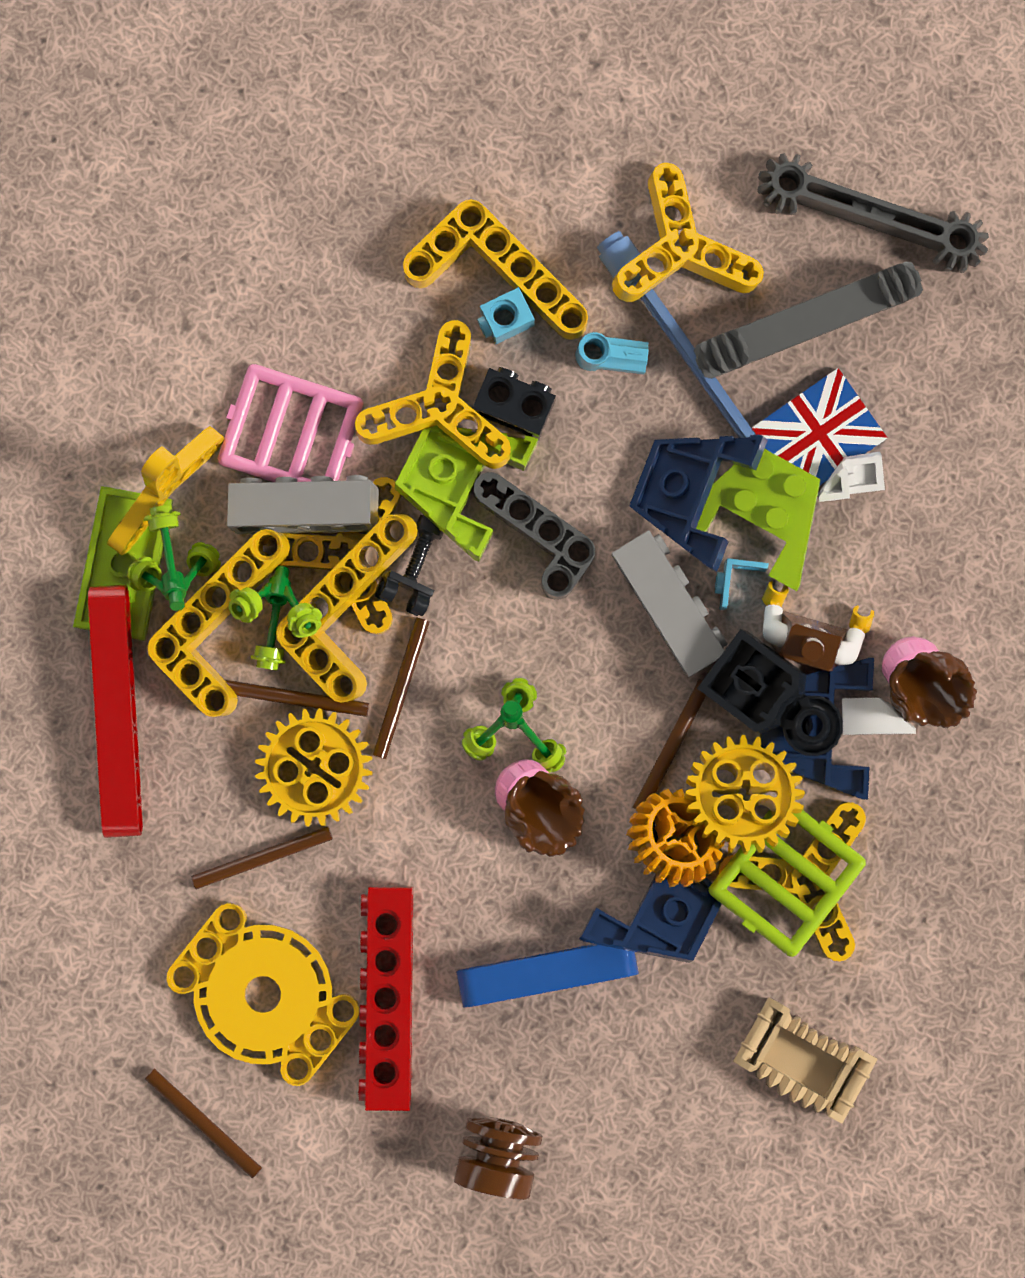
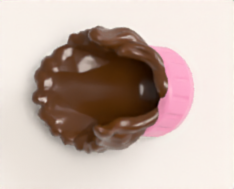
M915 636L898 640L891 645L884 655L882 673L890 685V700L893 707L901 713L905 722L912 721L920 726L930 724L935 727L949 728L959 725L962 718L970 716L968 709L974 708L977 689L974 688L975 681L964 661L948 652H940L933 643Z
M528 759L511 763L499 774L495 785L497 803L505 811L506 826L512 831L519 845L526 852L534 851L540 855L546 854L549 857H554L555 855H563L568 847L576 846L577 841L575 838L582 835L585 809L581 806L583 803L581 794L571 786L566 778L549 773L540 763Z

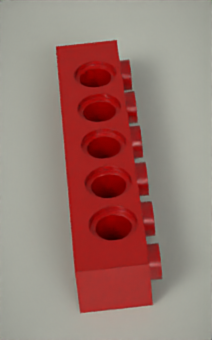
M368 887V894H361V916H367V931H361L360 951L361 953H367V968H360V990H367L366 1005H360L359 1012L360 1027H366V1042L359 1043V1064H366V1079H359L358 1097L359 1101H365V1111H410L414 887ZM388 913L395 917L397 928L393 933L384 934L379 931L377 919L381 914ZM387 950L395 955L397 963L394 969L385 971L379 968L376 962L379 952ZM384 987L392 989L396 995L395 1004L387 1008L379 1005L376 1000L377 991ZM380 1025L391 1026L396 1033L395 1041L390 1044L380 1043L375 1034L377 1027ZM388 1062L393 1065L395 1077L390 1081L380 1080L375 1073V1067L378 1063Z

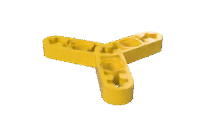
M666 162L655 167L648 179V189L660 240L620 269L612 282V289L615 295L625 302H634L681 267L740 293H750L763 279L764 271L761 264L748 255L698 234L681 170L676 165ZM661 176H664L666 181L672 182L669 188L665 181L659 180ZM665 207L677 208L680 211L681 220L673 221L669 219L665 213ZM678 239L681 246L687 247L685 252H682L680 246L674 245ZM712 253L718 256L721 261V267L713 268L709 266L705 260V254ZM650 257L659 259L664 265V271L655 272L650 269L647 259ZM732 263L733 265H732V267L730 268L731 272H730V273H727L726 270L728 269L729 265ZM742 270L748 271L749 280L743 279ZM639 273L642 278L635 287L633 285L627 287L624 284L625 281L632 280Z
M452 320L446 322L441 327L425 391L367 408L358 414L355 420V428L359 440L365 444L374 445L437 425L484 466L497 469L507 464L511 453L509 440L459 398L471 346V332L465 323ZM453 332H459L460 339L462 340L457 342L455 355L449 354L450 339L447 337H452ZM443 364H452L457 368L458 373L453 379L445 380L438 375L437 371ZM441 398L443 403L449 402L446 404V411L440 412L437 407L431 408L435 406V399ZM424 402V409H428L427 418L424 419L422 418V410L419 405ZM411 408L416 413V419L410 424L400 423L395 417L400 409ZM390 413L392 429H388L384 414ZM372 419L374 424H380L377 426L376 433L371 434L369 429H364L367 420ZM462 420L474 421L478 427L476 433L471 436L460 434L457 426ZM484 432L488 433L485 435V441L490 446L496 447L498 444L501 445L502 455L500 457L497 454L491 457L487 456L488 447L480 441Z
M208 426L175 456L163 446L159 447L148 458L141 469L145 483L144 490L114 530L107 544L121 556L126 554L148 527V521H144V517L151 515L150 508L163 506L171 493L215 454L225 438L213 427Z
M380 477L373 481L377 487L382 489L387 485L392 487L390 493L393 499L391 501L383 500L378 507L379 510L385 511L382 517L378 516V522L385 516L392 514L401 498V494L395 489L396 482L388 477ZM338 532L336 536L282 533L288 540L295 541L291 549L293 561H286L287 556L279 566L332 570L341 560L337 556H328L329 563H322L325 556L323 543L331 542L329 550L335 551L341 550L342 544H348V549L351 551L366 534ZM269 537L265 540L263 546H269L270 540L276 539ZM305 542H313L318 546L319 553L313 561H303L298 555L299 547ZM345 572L341 577L340 583L343 589L349 592L350 583L353 578L349 573ZM376 580L371 584L369 592L366 595L359 596L351 605L363 628L370 634L379 635L389 630L393 621V616L387 602L383 600L372 602L379 613L383 611L386 613V617L382 619L383 626L379 628L375 624H367L366 620L371 617L367 606L365 605L361 610L357 606V603L367 602L374 597L378 586Z
M844 802L832 811L825 822L828 825L832 824L835 829H838L843 822L842 817L839 816L840 812H849L853 809L856 812L854 819L858 822L856 826H846L842 834L848 835L845 843L851 846L865 825L866 815L858 804ZM833 833L834 835H836L838 838H840V839L842 840V838H841L839 835ZM814 837L802 856L826 875L830 876L841 858L838 855L830 859L821 857L817 850L820 841ZM728 855L720 861L717 869L718 875L734 855ZM755 856L749 859V861H756V866L760 869L767 864L776 865L781 873L780 880L777 883L790 893H795L797 898L811 909L825 895L814 896L806 903L804 895L811 894L806 884H798L797 879L802 874L784 859ZM743 875L737 876L736 881L729 885L733 888L763 890L756 884H748L749 878ZM812 882L816 891L821 889ZM837 903L832 909L830 919L822 922L814 932V935L824 955L833 961L840 962L851 957L855 949V941ZM837 921L841 925L840 928H833L837 937L840 939L846 938L847 944L843 946L844 953L840 955L837 951H830L828 948L833 943L829 932L821 935L819 931L820 928L830 927Z

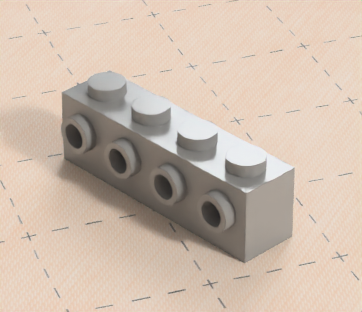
M361 475L347 476L346 481H333L331 477L314 476L311 477V482H297V479L292 477H278L275 482L262 483V480L258 478H242L240 483H229L227 527L236 534H255L264 529L281 533L369 532L378 523L379 489L371 480H368V477Z
M648 530L612 552V557L687 678H690L716 662L723 654V648L728 643L717 626L710 629L704 617L709 613L698 596L691 598L684 586L689 584V581L680 566L677 565L672 568L665 556L670 551L659 534L653 537Z

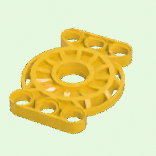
M235 903L221 905L214 911L170 966L166 977L168 986L178 994L194 991L193 1003L198 1022L205 1035L219 1050L236 1060L250 1064L281 1062L280 1072L286 1083L292 1086L304 1085L312 1078L357 1021L360 1012L359 1003L349 994H340L332 997L333 986L329 969L320 952L306 938L293 930L276 925H253L246 927L247 916L241 906ZM226 909H233L239 914L240 923L234 930H227L220 924V915ZM261 931H275L285 934L283 940L274 937H262ZM252 932L253 938L245 940V933ZM202 938H211L217 945V952L210 959L201 957L197 952V944ZM292 938L302 943L312 954L307 957L299 948L291 944ZM315 960H317L323 971L325 983H319L317 972L312 964ZM181 966L190 968L194 974L193 983L186 988L178 986L174 980V973ZM260 976L275 980L281 991L278 1005L268 1012H258L252 1009L245 997L249 982ZM207 987L206 997H200V989ZM326 991V999L320 1001V992ZM345 1000L353 1006L354 1014L350 1020L340 1021L334 1016L333 1007L338 1001ZM201 1005L208 1006L209 1015L215 1024L211 1029L204 1018ZM318 1029L327 1031L331 1037L329 1047L324 1050L315 1049L310 1042L312 1032ZM220 1031L227 1040L236 1045L235 1050L225 1046L215 1034ZM244 1048L251 1051H265L266 1058H253L243 1055L242 1052ZM282 1048V1055L274 1057V1050ZM295 1058L304 1060L308 1066L307 1075L301 1079L291 1077L287 1070L289 1061Z

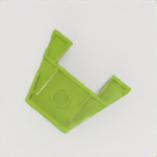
M437 425L423 429L395 483V489L472 559L479 562L493 535V529L460 514L484 465ZM457 427L458 432L463 436H471L476 433L472 432V429ZM502 433L509 440L511 446L510 459L507 464L524 471L537 446L538 439L532 436H525V438L508 437L507 433ZM483 434L480 441L488 447L487 456L491 457L497 454L500 457L502 455L501 445L498 444L496 447L490 446L485 441L486 434Z
M764 449L756 470L734 464L713 483L696 529L707 532L722 506L784 540L786 544L768 576L798 591L802 579L820 479Z

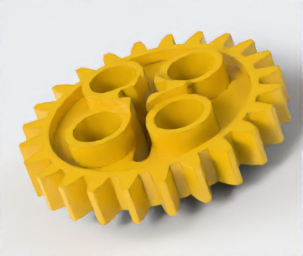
M318 708L315 718H311L307 709L302 711V720H298L292 713H289L288 719L290 724L285 726L280 721H276L279 733L275 735L266 732L265 735L271 741L270 745L258 746L262 752L266 753L265 758L255 760L256 764L264 766V771L256 774L255 778L266 779L267 783L259 792H271L272 796L268 800L267 805L271 806L279 802L281 806L277 815L283 816L288 811H291L292 823H296L302 815L304 816L306 826L312 824L314 817L318 818L321 826H325L326 815L329 814L338 822L340 821L338 810L343 809L348 814L353 813L349 802L353 800L362 803V798L357 794L358 790L370 789L366 783L362 782V779L365 776L373 775L372 771L364 769V764L372 761L373 757L362 755L361 753L369 744L368 742H356L361 733L360 729L350 733L347 731L350 725L349 719L344 720L340 725L336 724V712H332L328 720L324 719L323 709ZM315 732L319 736L320 745L313 752H305L301 747V739L305 733ZM293 747L311 761H316L320 758L321 763L319 767L340 781L341 786L339 788L334 787L318 774H312L309 777L307 775L309 768L290 755L287 751L288 748ZM337 753H344L349 759L348 769L341 774L334 773L330 767V760ZM287 761L294 762L298 767V775L291 782L283 781L279 774L281 765ZM317 782L323 783L328 790L326 800L319 804L312 802L309 797L310 787Z
M742 735L738 745H735L729 736L725 740V748H722L716 742L712 744L711 750L713 755L706 751L701 752L699 757L703 764L693 762L691 770L697 776H688L686 784L694 789L686 790L684 798L694 800V802L688 805L686 811L687 813H698L692 825L695 827L704 824L706 828L702 837L706 838L714 834L716 836L715 847L726 841L728 842L729 853H732L736 844L741 845L743 854L747 855L751 845L754 844L757 851L762 853L765 848V841L772 847H776L778 844L776 834L786 839L790 834L786 825L793 827L797 825L799 820L792 813H801L804 806L795 800L802 799L805 791L796 789L795 786L799 785L803 778L802 776H791L796 763L786 765L783 763L787 754L786 751L780 752L778 755L772 753L775 743L771 742L764 749L761 747L760 737L757 736L753 745H749L746 736ZM728 770L733 774L735 781L728 784L723 783L717 778L716 772ZM756 770L766 771L771 777V782L766 784L759 783L754 778L753 772ZM741 788L746 789L747 795H751L748 801L743 800L742 794H738ZM712 792L727 795H722L721 797H713ZM768 792H775L777 794V797H772L770 795L765 794ZM723 805L730 806L735 811L736 817L730 820L724 819L719 815L717 808ZM760 805L766 806L771 810L773 817L767 820L761 819L756 815L754 808Z

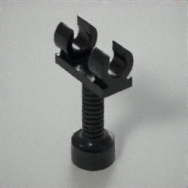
M420 515L416 523L420 538H418L415 545L416 548H414L411 555L412 558H410L405 574L400 575L392 570L384 571L375 591V597L385 602L393 601L399 586L412 591L413 594L407 603L406 611L415 616H423L430 603V597L433 596L435 591L417 582L419 572H421L423 562L430 549L429 545L435 539L441 540L443 532L426 516Z

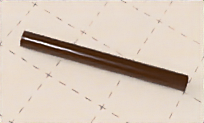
M418 617L415 619L372 754L383 759L387 758L430 623L428 620Z
M698 679L632 808L636 809L641 802H645L651 794L657 792L706 697L703 692L697 689L703 680Z
M226 680V683L235 694L240 697L314 709L320 708L326 711L363 717L368 716L370 703L351 700L340 703L334 701L329 696Z
M329 826L195 874L191 876L192 882L197 890L333 840V836Z
M153 1069L145 1078L153 1088L252 1179L262 1169L255 1160L156 1069Z

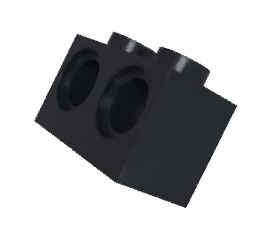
M499 367L497 371L489 368L472 408L483 418L539 440L556 401V395L551 394L552 388L538 381H532L531 384L522 382L517 379L519 376L517 373L503 367ZM496 386H502L508 390L509 397L504 402H494L489 397L490 390ZM528 400H536L542 405L543 410L537 416H528L522 410L523 404Z

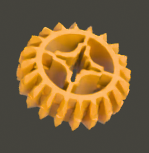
M669 789L663 790L659 795L656 793L651 794L645 802H641L636 807L637 813L630 817L629 823L632 826L627 830L626 836L634 839L629 844L628 850L637 851L639 854L634 858V863L643 862L646 865L643 875H648L653 871L656 873L655 883H661L667 878L669 888L675 887L679 882L683 887H687L693 881L699 883L705 879L706 874H710L716 869L715 863L721 860L723 855L719 849L725 843L723 841L718 847H715L716 836L714 834L706 838L702 837L706 828L704 824L695 827L692 825L698 813H687L688 805L693 803L694 800L684 798L683 789L676 790L673 794ZM653 821H654V822L656 823V825H657V826L655 827V830H656V832H657V834H658V841H657V842H655L654 837H653V831H652ZM695 833H696V835H697L698 843H699V851H698V854H697V852L695 851V850L697 849V846H696V844H695V842H694V835H695ZM682 834H685V835H684L681 839H679L678 841H677L676 839H673V840L667 842V840H668L670 837H672L673 835H675L676 837H678V836H680V835H682Z

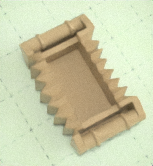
M768 997L761 1012L757 1013L758 1017L744 1042H741L742 1046L733 1062L750 1072L756 1070V1077L759 1080L766 1077V1085L769 1088L777 1085V1093L780 1096L789 1093V1099L793 1103L800 1100L801 1106L804 1109L813 1104V1108L817 1113L824 1109V1112L830 1118L843 1123L850 1109L854 1107L853 1103L864 1083L870 1078L869 1074L878 1059L856 1046L849 1049L848 1044L845 1042L838 1046V1041L835 1039L828 1041V1036L825 1034L818 1037L817 1030L814 1028L808 1029V1023L805 1021L801 1023V1017L797 1015L791 1018L789 1008Z

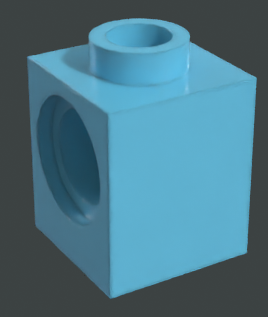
M519 287L480 306L482 317L477 319L485 338L492 336L495 344L535 326V319ZM501 310H508L514 315V320L509 325H500L494 320V316Z

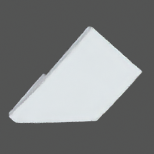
M873 452L844 457L818 493L819 502L848 499L850 494L885 490L881 453Z
M842 698L843 735L916 734V728L912 724L905 722L904 718L895 708L882 698Z

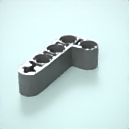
M494 472L481 474L474 483L476 501L487 511L554 557L542 576V589L551 599L561 600L566 598L593 562L595 556L593 542L502 476ZM492 483L497 484L496 492L503 498L506 497L507 492L512 494L506 499L502 510L497 508L501 505L500 499L494 495H490L488 498L483 497L484 489L482 486L484 484L486 486H491ZM515 503H524L529 507L530 514L526 519L516 520L509 513L510 507ZM546 523L556 525L559 529V536L553 541L543 540L539 535V529L542 525ZM575 544H582L588 549L589 556L582 562L573 561L568 554L569 548ZM552 574H563L568 580L567 588L560 592L551 590L547 580Z

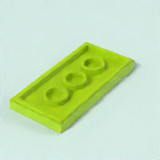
M104 486L100 488L73 624L74 628L90 631L88 611L89 587L127 585L130 598L132 639L146 641L156 588L147 592L140 589H132L128 584L130 579L127 577V572L130 565L143 556L150 557L152 561L157 562L160 568L164 550L161 531H150L148 525L135 545L122 556L107 544L108 539L141 493ZM168 498L163 505H172L173 500Z

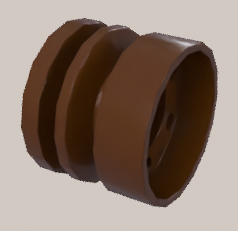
M494 1117L467 1118L466 1130L481 1136L463 1137V1145L477 1151L476 1156L459 1157L454 1183L488 1195L520 1200L529 1199L534 1173L519 1165L520 1161L538 1160V1152L523 1146L541 1145L542 1134L524 1127L523 1124Z

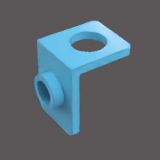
M727 558L724 562L723 572H717L715 581V594H721L719 610H726L728 606L732 568L766 572L769 563Z

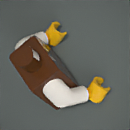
M773 581L769 582L762 596V601L766 605L763 636L766 641L771 643V646L781 657L826 671H832L837 664H852L857 659L865 633L870 631L872 625L873 610H871L869 616H861L858 614L859 606H855L849 622L850 629H844L783 611L781 607L789 592V588L784 585L781 592H778L772 587Z

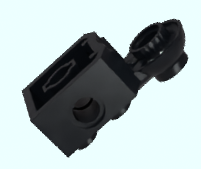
M743 629L739 630L697 688L756 733H766L775 728L782 727L788 744L795 751L806 756H819L829 752L838 744L842 735L843 720L838 708L830 700L821 696L805 695L807 675L753 634ZM818 716L822 720L823 728L817 736L813 737L807 733L806 722L810 717Z

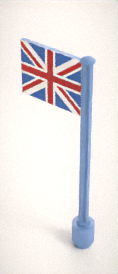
M620 231L615 232L597 246L598 251L601 253L599 258L613 278L623 266L640 255V252L628 236L624 237ZM638 273L635 278L624 283L628 287L632 285L635 287L642 277ZM652 289L640 298L739 438L758 434L764 436L768 440L765 446L766 450L819 478L820 485L829 479L844 457L866 454L888 438L839 368L751 428L716 377L712 379L704 377L695 360L697 358L694 346L655 291Z

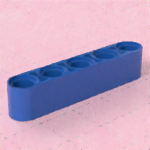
M592 944L456 971L462 1006L465 1008L638 975L639 971L635 952Z

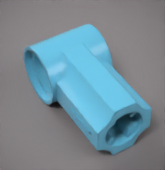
M593 332L585 335L580 340L575 357L578 365L587 371L602 369L644 375L648 361L649 342L610 338ZM591 344L598 346L602 352V357L594 360L588 358L584 353V347Z

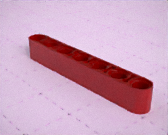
M127 585L89 587L88 611L102 833L104 838L141 836L143 817L129 591Z

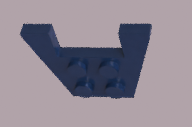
M759 434L744 438L720 436L719 439L703 440L699 437L654 440L629 507L712 571L717 572L729 541L724 537L696 529L722 461L756 470L768 440Z
M865 658L849 665L836 666L832 671L822 670L807 674L805 695L821 696L834 704L835 689L873 691L874 658ZM812 716L807 720L806 730L810 736H817L822 731L823 723L818 716ZM782 727L775 728L766 733H760L762 748L765 749L773 742L775 743L773 754L778 755L780 752H787L783 760L785 765L796 763L792 773L858 799L868 800L870 767L832 765V749L819 756L803 755L795 751L788 744Z
M653 821V837L655 842H657L658 834L655 830L656 823ZM654 876L629 926L596 908L585 925L579 940L691 963L694 961L722 904L710 895L709 887L712 883L707 877L699 883L693 881L687 887H683L679 882L675 887L669 888L667 878L661 883H655Z

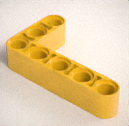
M470 199L461 202L404 258L403 269L407 282L415 288H425L431 285L472 246L513 289L520 288L526 302L560 336L573 340L581 337L586 331L588 314L585 307L477 200ZM476 213L481 218L479 224L469 227L462 223L461 219L465 214ZM443 237H448L454 240L455 246L450 251H440L436 247L437 241ZM492 238H501L506 243V246L499 252H493L487 248L486 244ZM416 262H425L430 267L424 276L413 275L410 272V268ZM517 263H525L531 268V272L526 277L521 278L515 276L511 269ZM543 288H549L555 292L556 298L552 302L544 303L536 297L537 292ZM574 313L580 317L581 324L571 329L564 326L561 319L566 314Z
M393 514L382 518L299 602V604L309 603L316 608L317 600L323 598L328 604V612L320 620L322 625L314 635L304 637L300 642L294 640L291 631L288 629L287 616L277 626L276 636L280 645L323 691L336 702L342 703L358 699L366 691L367 682L362 671L330 639L325 631L414 542L418 532L417 525L408 515ZM395 521H399L404 527V535L399 541L393 539L390 532L391 526ZM370 547L375 548L379 555L375 566L369 565L365 558L366 551ZM345 572L349 573L353 578V587L349 592L345 591L340 583L341 577ZM319 649L323 650L328 656V663L325 668H321L315 659ZM344 675L349 677L353 684L350 694L344 693L340 687V680Z
M264 529L255 533L185 603V607L177 611L149 640L147 649L151 659L206 716H228L237 707L238 699L232 688L201 656L196 648L231 614L229 611V602L231 601L229 595L233 590H242L246 587L255 590L286 559L290 551V543L281 532ZM269 537H274L278 544L277 551L273 555L267 556L263 551V544ZM247 562L252 568V574L247 581L242 582L237 572L240 565ZM218 588H222L226 593V601L221 607H216L212 601V595ZM196 613L201 623L199 629L192 633L187 628V619L190 615ZM167 639H171L175 645V651L170 658H166L161 649L162 644ZM192 664L197 666L200 672L199 679L195 684L189 683L186 678V671ZM217 690L223 694L225 699L223 707L218 711L211 705V696Z

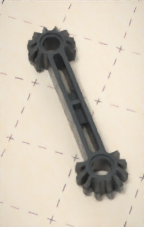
M785 153L780 154L778 163L769 159L766 163L768 171H760L758 179L763 184L758 186L757 192L762 195L769 194L763 202L766 207L774 202L777 203L776 214H781L784 206H787L790 215H795L797 204L915 243L938 251V254L933 259V263L937 265L943 259L947 261L945 265L946 272H950L956 263L959 272L964 273L967 270L968 264L973 267L978 266L980 263L979 256H984L988 251V248L982 244L989 238L988 233L977 231L983 222L982 220H977L973 225L969 223L971 218L969 212H965L961 220H959L957 213L952 211L948 215V222L819 179L807 174L813 166L811 162H807L803 166L799 165L801 157L799 154H795L792 162H788ZM785 177L791 178L795 181L797 189L785 191L780 187L779 180ZM817 194H820V195H823V196H826V197H829V198H832V199L841 201V202H843V203H840V202H837V201H834V200H831V199H828V198L819 196V195H817ZM914 227H917V228H920V229H923V230H926V231L935 233L936 235L931 234V233H928V232H925V231H922V230H919V229H916V228H914ZM951 235L961 236L965 240L966 248H954L950 243L949 237Z
M912 262L899 263L861 280L712 337L698 344L694 349L698 368L706 378L719 377L853 322L893 308L920 296L923 291L921 277Z

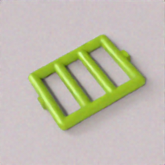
M770 809L762 819L767 820L773 817ZM804 810L801 813H792L799 820L797 824L848 863L835 881L779 837L776 847H772L767 841H765V845L826 892L813 910L749 861L757 850L754 844L751 845L747 855L743 854L742 847H740L709 887V893L712 897L743 920L741 925L752 933L757 931L789 957H795L866 865V860L863 856L832 833L834 828L823 820L818 822ZM739 872L803 921L791 939L727 890Z

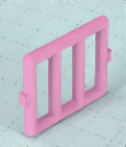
M251 364L247 368L236 404L230 405L226 417L230 422L218 455V463L224 467L271 482H275L278 477L296 478L297 482H311V479L302 477L326 403L328 402L347 408L325 476L331 477L333 481H339L345 459H350L354 448V443H351L356 429V417L363 408V400L351 394L257 364ZM260 380L279 388L255 460L253 461L234 455L258 381ZM294 391L313 397L289 472L268 466L292 392Z

